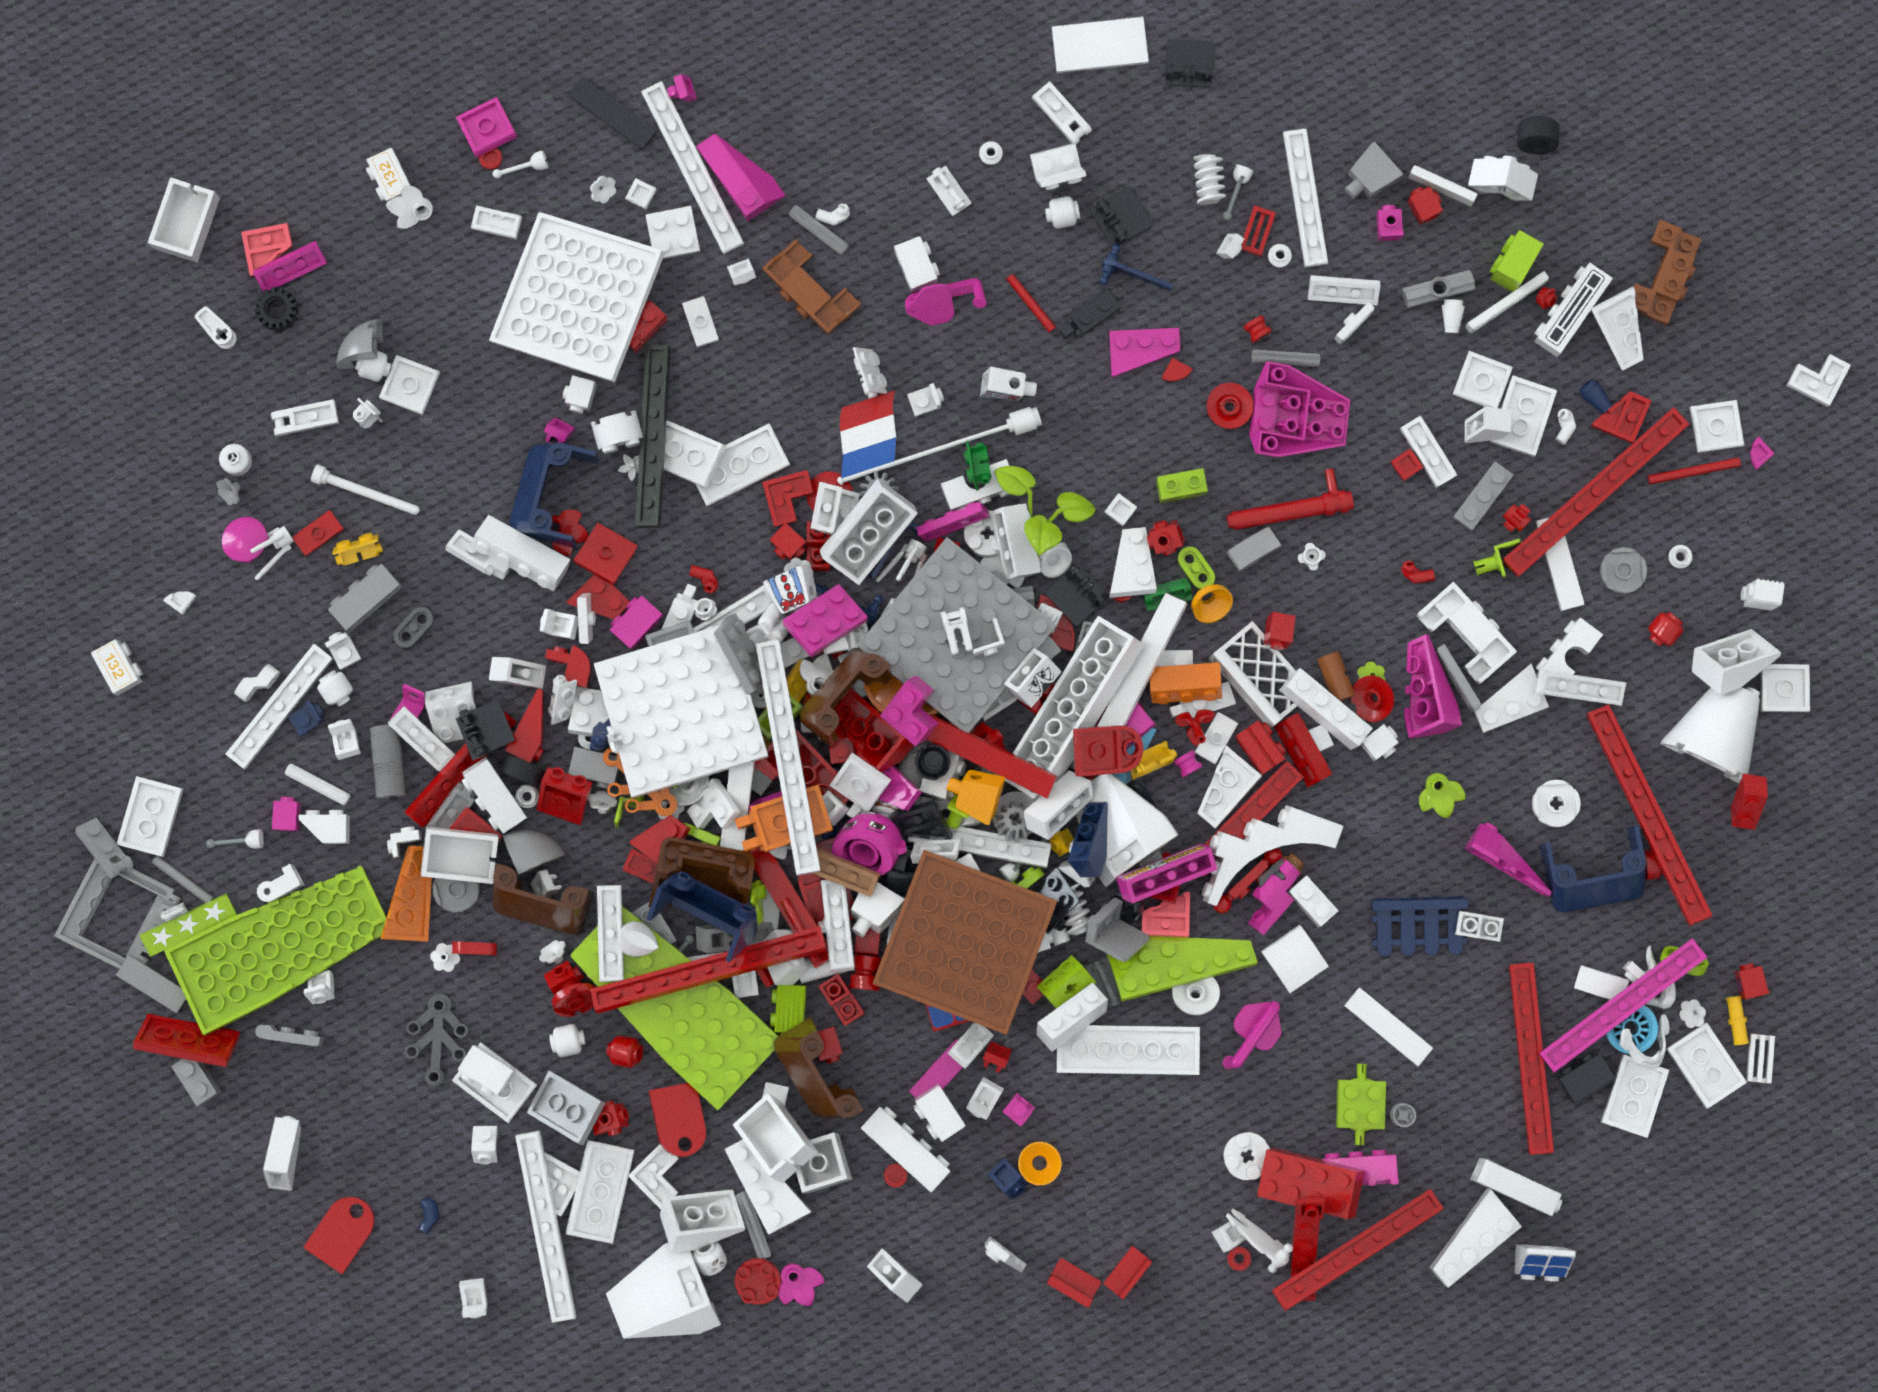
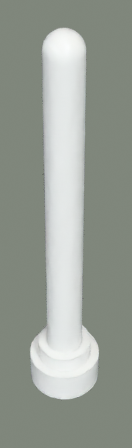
M317 464L312 473L311 482L318 485L329 483L413 515H417L420 512L419 507L334 476L330 474L326 467Z

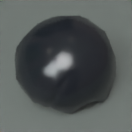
M936 744L922 747L917 752L914 761L916 771L923 778L932 781L946 775L951 765L949 753L942 746Z
M1119 888L1110 896L1111 899L1117 898L1123 901L1120 918L1133 923L1142 915L1145 907L1143 899L1124 907V899H1122Z

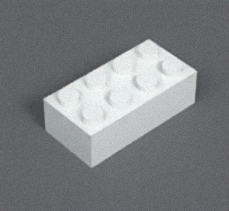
M877 478L820 549L821 556L833 567L860 585L918 512L911 502Z

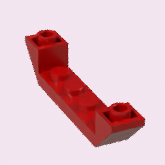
M1296 1197L1292 1240L1293 1250L1291 1252V1278L1316 1262L1320 1219H1323L1324 1198ZM1316 1292L1303 1301H1315Z

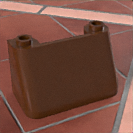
M861 650L849 653L802 707L800 719L803 725L832 748L839 740L835 733L839 725V717L834 708L859 680L867 687L875 682H881L883 685H886L892 678L891 664L877 654Z
M666 838L661 843L648 907H651L657 888L671 875L679 872H685L691 878L747 905L754 871V857L749 852L679 838ZM669 904L665 909L670 908L672 904Z
M501 864L496 865L493 876L492 905L497 913L574 935L583 929L594 894L593 891L571 886L564 890L561 901H556L522 891L523 884L518 882L515 869Z
M811 1017L780 1034L775 1039L774 1048L779 1059L814 1116L818 1118H850L863 1111L852 1086L843 1089L836 1083H833L827 1087L815 1067L812 1059L822 1053L824 1043Z

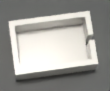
M170 177L148 244L153 249L198 263L220 197L215 191L196 185L193 187L190 183Z
M426 826L421 876L493 884L495 861L491 860L490 856L491 858H496L498 835Z
M769 1093L733 1124L768 1175L780 1183H784L798 1170L797 1164L803 1166L818 1152L782 1102Z

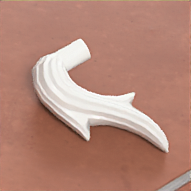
M1650 945L1646 951L1648 970L1644 973L1657 965ZM1675 983L1663 990L1660 997H1654L1646 1005L1662 1009L1670 1008L1676 998Z

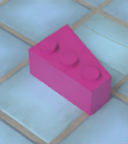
M1386 1149L1372 1150V1155L1364 1156L1363 1151L1348 1152L1349 1157H1339V1153H1327L1325 1158H1322V1160L1365 1170L1362 1185L1398 1184L1396 1155L1387 1154Z

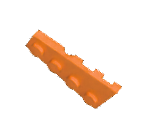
M424 846L407 847L380 939L428 941L432 877L421 876Z

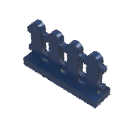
M1465 896L1370 898L1371 909L1376 911V915H1372V922H1376L1377 939H1372V946H1377V951L1381 956H1388L1392 951V945H1400L1401 952L1406 956H1410L1415 952V945H1424V950L1427 954L1435 955L1439 951V944H1447L1449 952L1457 955L1461 953L1463 944H1467V937L1455 934L1459 911L1468 909V899ZM1438 909H1447V913L1439 914ZM1391 910H1400V915H1391ZM1415 910H1423V914H1415ZM1439 920H1447V937L1439 938ZM1391 921H1400V939H1392ZM1415 921H1423L1424 938H1415Z

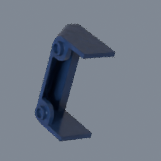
M564 443L536 444L531 447L511 513L510 526L528 537L576 548L577 543L573 536L551 531L552 517L546 510L539 509L550 465L564 466L570 461V458L599 464L600 459L596 451Z
M1638 825L1627 828L1632 851L1627 852L1622 857L1623 872L1577 881L1576 872L1573 867L1568 864H1554L1550 842L1541 844L1540 850L1548 888L1552 892L1550 899L1553 908L1559 912H1569L1641 897L1645 892L1646 859Z
M685 872L671 875L657 888L646 918L651 921L669 904H672L734 936L726 957V961L729 963L754 940L757 933V914L751 906L742 904L691 878Z

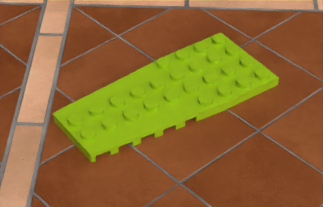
M358 866L354 870L340 873L334 878L318 882L304 890L293 892L282 899L268 902L267 905L253 908L228 918L164 950L201 1032L205 1036L272 1003L381 937L387 916L364 868Z
M622 905L623 925L632 921L642 922ZM597 926L572 952L571 957L599 987L618 981L599 982ZM648 927L656 937L658 949L650 954L637 957L628 956L623 953L624 980L691 962L692 960L663 939L656 931ZM719 981L618 1008L657 1053L717 1110L724 1105L775 1050L774 1041L778 1037L766 1023Z

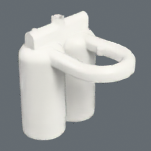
M772 602L760 617L758 625L748 629L746 633L749 637L750 634L757 633L761 629L765 633V638H768L767 640H762V642L779 639L781 643L789 632L783 625V619L788 616L782 615L776 604Z

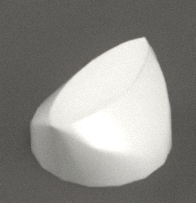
M1065 542L1059 543L1040 556L1038 555L1041 563V573L1049 578L1062 575L1067 571L1072 561L1071 552Z
M628 922L618 932V946L628 956H643L658 949L656 937L642 922Z

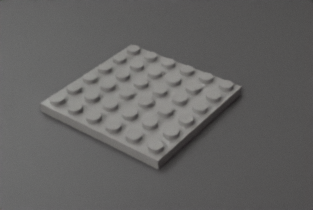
M946 538L859 642L857 647L862 651L877 654L890 663L892 675L903 684L906 680L916 675L934 690L926 703L953 725L970 733L1007 688L1004 682L1033 648L1037 650L1040 648L1057 625L949 538ZM960 607H964L973 650L999 641L992 622L993 618H996L1005 642L1004 647L998 648V652L985 657L984 653L974 656L973 651L967 652L964 645H962L961 631L956 629L954 634L958 641L959 652L957 655L952 656L940 612L950 613L958 611Z

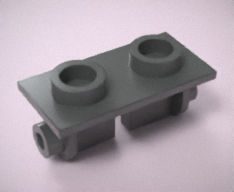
M1106 957L1085 966L1088 973L1096 981L1094 985L1108 999L1107 1009L1122 1003L1108 958Z

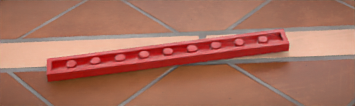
M1673 407L1502 560L1504 564L1518 578L1683 431L1689 423Z
M1608 704L1587 713L1586 716L1689 927L1711 918L1713 915L1610 705Z
M821 926L749 945L730 963L726 961L729 952L727 951L592 988L591 994L595 1012L597 1014L827 951Z

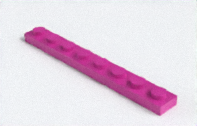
M1693 938L1539 1054L1552 1071L1556 1072L1705 960L1707 956Z

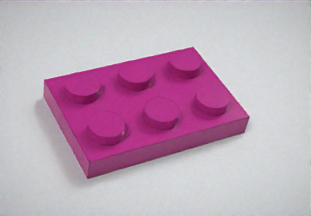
M838 584L783 619V625L812 658L866 623L868 617Z

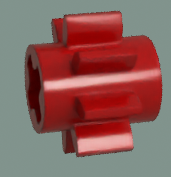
M1523 503L1519 507L1513 504L1502 516L1506 520L1503 526L1510 532L1514 529L1520 532L1531 520L1527 516L1530 510Z

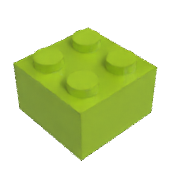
M1520 230L1515 236L1511 234L1501 250L1504 255L1500 254L1489 271L1493 273L1490 280L1511 292L1517 290L1544 243Z

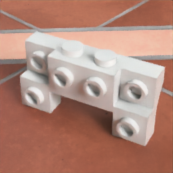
M1452 582L1416 616L1431 633L1444 621L1452 627L1476 654L1463 668L1479 685L1517 651L1498 631L1500 628L1497 623L1491 618L1488 620L1482 614L1484 612L1483 608L1476 601L1472 602Z

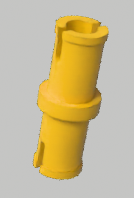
M1741 996L1726 998L1730 1017L1728 1024L1732 1028L1734 1045L1749 1043L1745 1024L1747 1017H1744Z

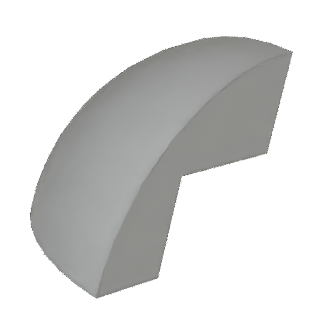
M380 319L360 324L345 337L337 355L336 366L338 370L355 368L357 360L378 359L377 344L383 343L382 321Z
M516 830L503 835L506 847L519 875H523L541 865L546 866L566 856L556 841L540 832Z

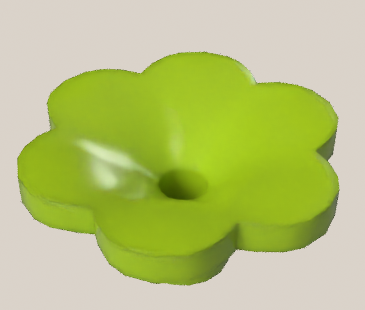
M1371 661L1367 662L1365 666L1360 667L1357 671L1359 679L1373 674L1385 680L1383 676L1384 668L1380 665L1376 666Z

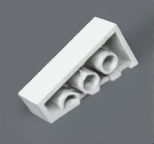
M744 1140L725 1149L768 1235L812 1212L786 1181L780 1183L768 1175Z
M1487 1188L1429 1268L1443 1285L1449 1288L1522 1226L1494 1192Z

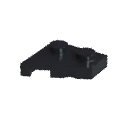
M935 799L914 805L909 811L900 809L891 813V819L899 829L901 836H918L924 839H930V836L944 837V840H952L953 834Z

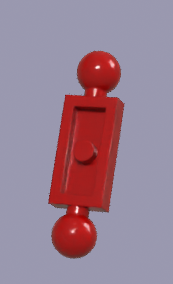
M1277 847L1264 852V858L1225 895L1221 896L1217 906L1213 905L1214 910L1221 914L1227 913L1231 908V902L1236 897H1239L1241 900L1250 891L1248 886L1254 880L1259 883L1258 878L1266 872L1265 870L1283 857L1280 848Z

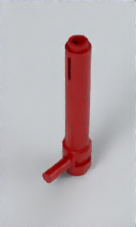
M1327 469L1324 472L1328 493H1322V496L1232 511L1231 514L1226 515L1228 528L1237 530L1323 514L1331 516L1335 515V512H1340L1341 514L1348 513L1349 510L1354 509L1351 491L1345 492V490L1338 491L1334 469Z

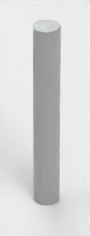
M158 855L153 859L152 863L203 902L207 903L213 900L214 897Z

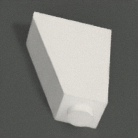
M275 1117L263 1168L268 1188L292 1191L301 1133L300 1122L294 1117Z

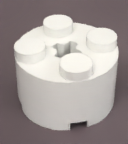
M631 411L632 416H628L623 412L601 418L598 425L595 421L591 422L598 450H603V453L608 454L618 451L617 446L625 444L627 448L640 445V439L643 438L636 411Z

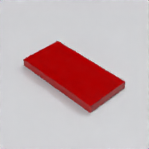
M147 1014L133 1042V1049L227 1067L239 1041L240 1032L220 1028L204 1036L198 1023Z

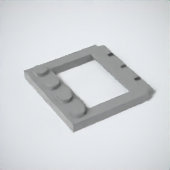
M94 858L54 936L119 969L129 955L147 965L149 959L142 956V953L148 954L140 938V934L165 923V919L162 920L161 912L178 905L181 898L174 895L175 889L133 868L128 871L123 870L119 872V876L157 894L126 957H123L83 937L112 880Z

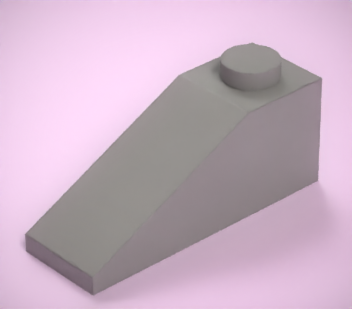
M762 922L757 925L756 936L749 945L762 942L772 932V922ZM711 924L696 926L697 950L706 953L729 951L734 936Z

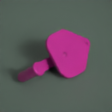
M973 278L950 284H935L923 287L906 298L905 308L908 315L928 325H937L948 322L953 318L954 307L952 297L974 293L973 305L977 308L985 307L987 302L981 281Z
M1271 1001L1249 1004L1242 1007L1234 1019L1233 1026L1235 1031L1245 1041L1234 1057L1227 1056L1223 1059V1066L1226 1069L1240 1068L1254 1047L1264 1051L1274 1046L1281 1036L1278 1014L1280 1010L1279 1002Z

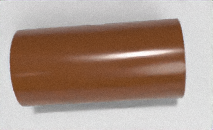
M1339 651L1318 658L1317 661L1328 691L1339 701L1355 696L1349 677L1344 673L1346 669Z

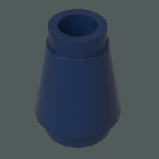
M1591 379L1579 389V392L1582 394L1581 397L1600 411L1601 414L1612 406L1599 381L1596 382L1594 379Z

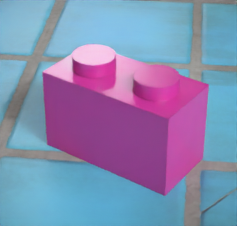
M642 595L639 599L633 598L627 605V612L623 616L619 614L610 624L613 626L610 631L632 651L664 617Z

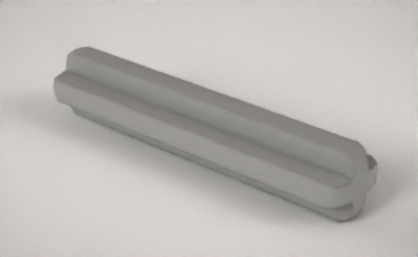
M795 205L790 210L789 216L838 254L843 255L847 251L848 244L799 206Z
M1253 350L1251 355L1253 363L1265 364L1269 361L1306 367H1319L1321 359L1320 354Z
M746 1191L735 1195L757 1258H769L771 1252L754 1206Z

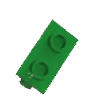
M966 441L967 451H964L966 464H970V469H966L969 483L973 482L976 491H979L978 484H988L992 478L988 449L984 443H977L975 446L970 447L969 441Z
M1187 578L1156 585V593L1143 594L1147 612L1158 609L1165 593L1185 602L1193 600L1191 586Z

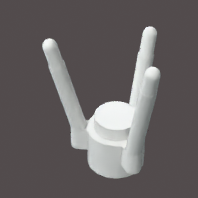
M285 526L277 527L268 532L267 534L270 539L250 550L251 553H255L272 543L276 549L282 548L255 576L256 580H259L285 552L292 549L289 544L293 543L294 540Z
M911 539L908 545L904 544L901 551L876 578V582H880L903 555L906 561L899 571L896 580H901L911 562L917 563L919 561L915 572L916 575L927 558V555L924 554L927 547L919 541Z

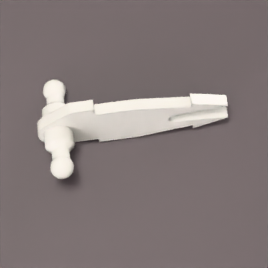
M1234 1209L1231 1212L1238 1220L1229 1213L1226 1215L1232 1226L1236 1227L1252 1246L1261 1254L1264 1253L1271 1259L1272 1264L1268 1266L1269 1272L1274 1273L1277 1271V1268L1288 1263L1289 1253L1293 1250L1292 1244L1287 1243L1283 1245L1278 1240L1274 1241L1261 1228L1245 1218V1215Z

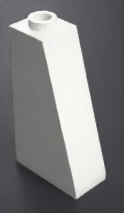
M1479 1158L1470 1180L1550 1216L1554 1212L1557 1213L1562 1204L1560 1199L1562 1194L1487 1159Z

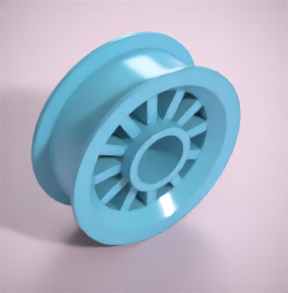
M1645 1005L1635 1011L1638 1013L1635 1018L1633 1013L1629 1018L1627 1017L1620 1025L1614 1027L1619 1028V1031L1614 1032L1611 1029L1606 1033L1608 1040L1617 1050L1629 1054L1628 1050H1624L1620 1046V1038H1616L1625 1029V1025L1629 1021L1635 1024L1636 1030L1632 1034V1040L1640 1052L1646 1051L1654 1043L1658 1033V1024L1653 1012ZM1643 1017L1644 1020L1639 1022V1019ZM1646 1024L1647 1029L1641 1028V1025ZM1640 1032H1646L1645 1036H1643Z

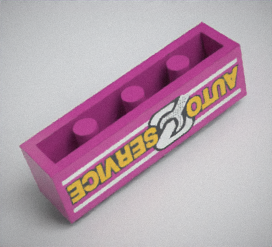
M1200 843L1116 877L1122 899L1135 903L1218 869L1211 847Z

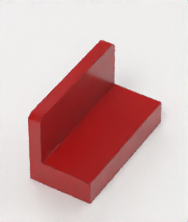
M1131 1246L1103 1284L1123 1300L1152 1261L1135 1247Z
M1060 1258L1046 1283L1089 1308L1101 1281Z

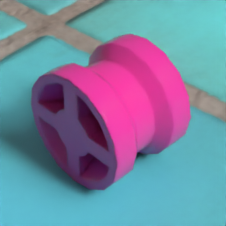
M1194 750L1174 760L1175 766H1179L1182 778L1203 767L1201 762L1196 760Z

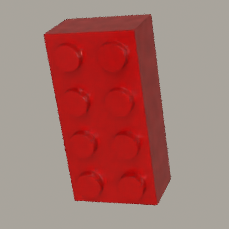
M1278 1148L1266 1149L1257 1196L1296 1206V1197L1324 1198V1214L1351 1219L1356 1217L1365 1170Z

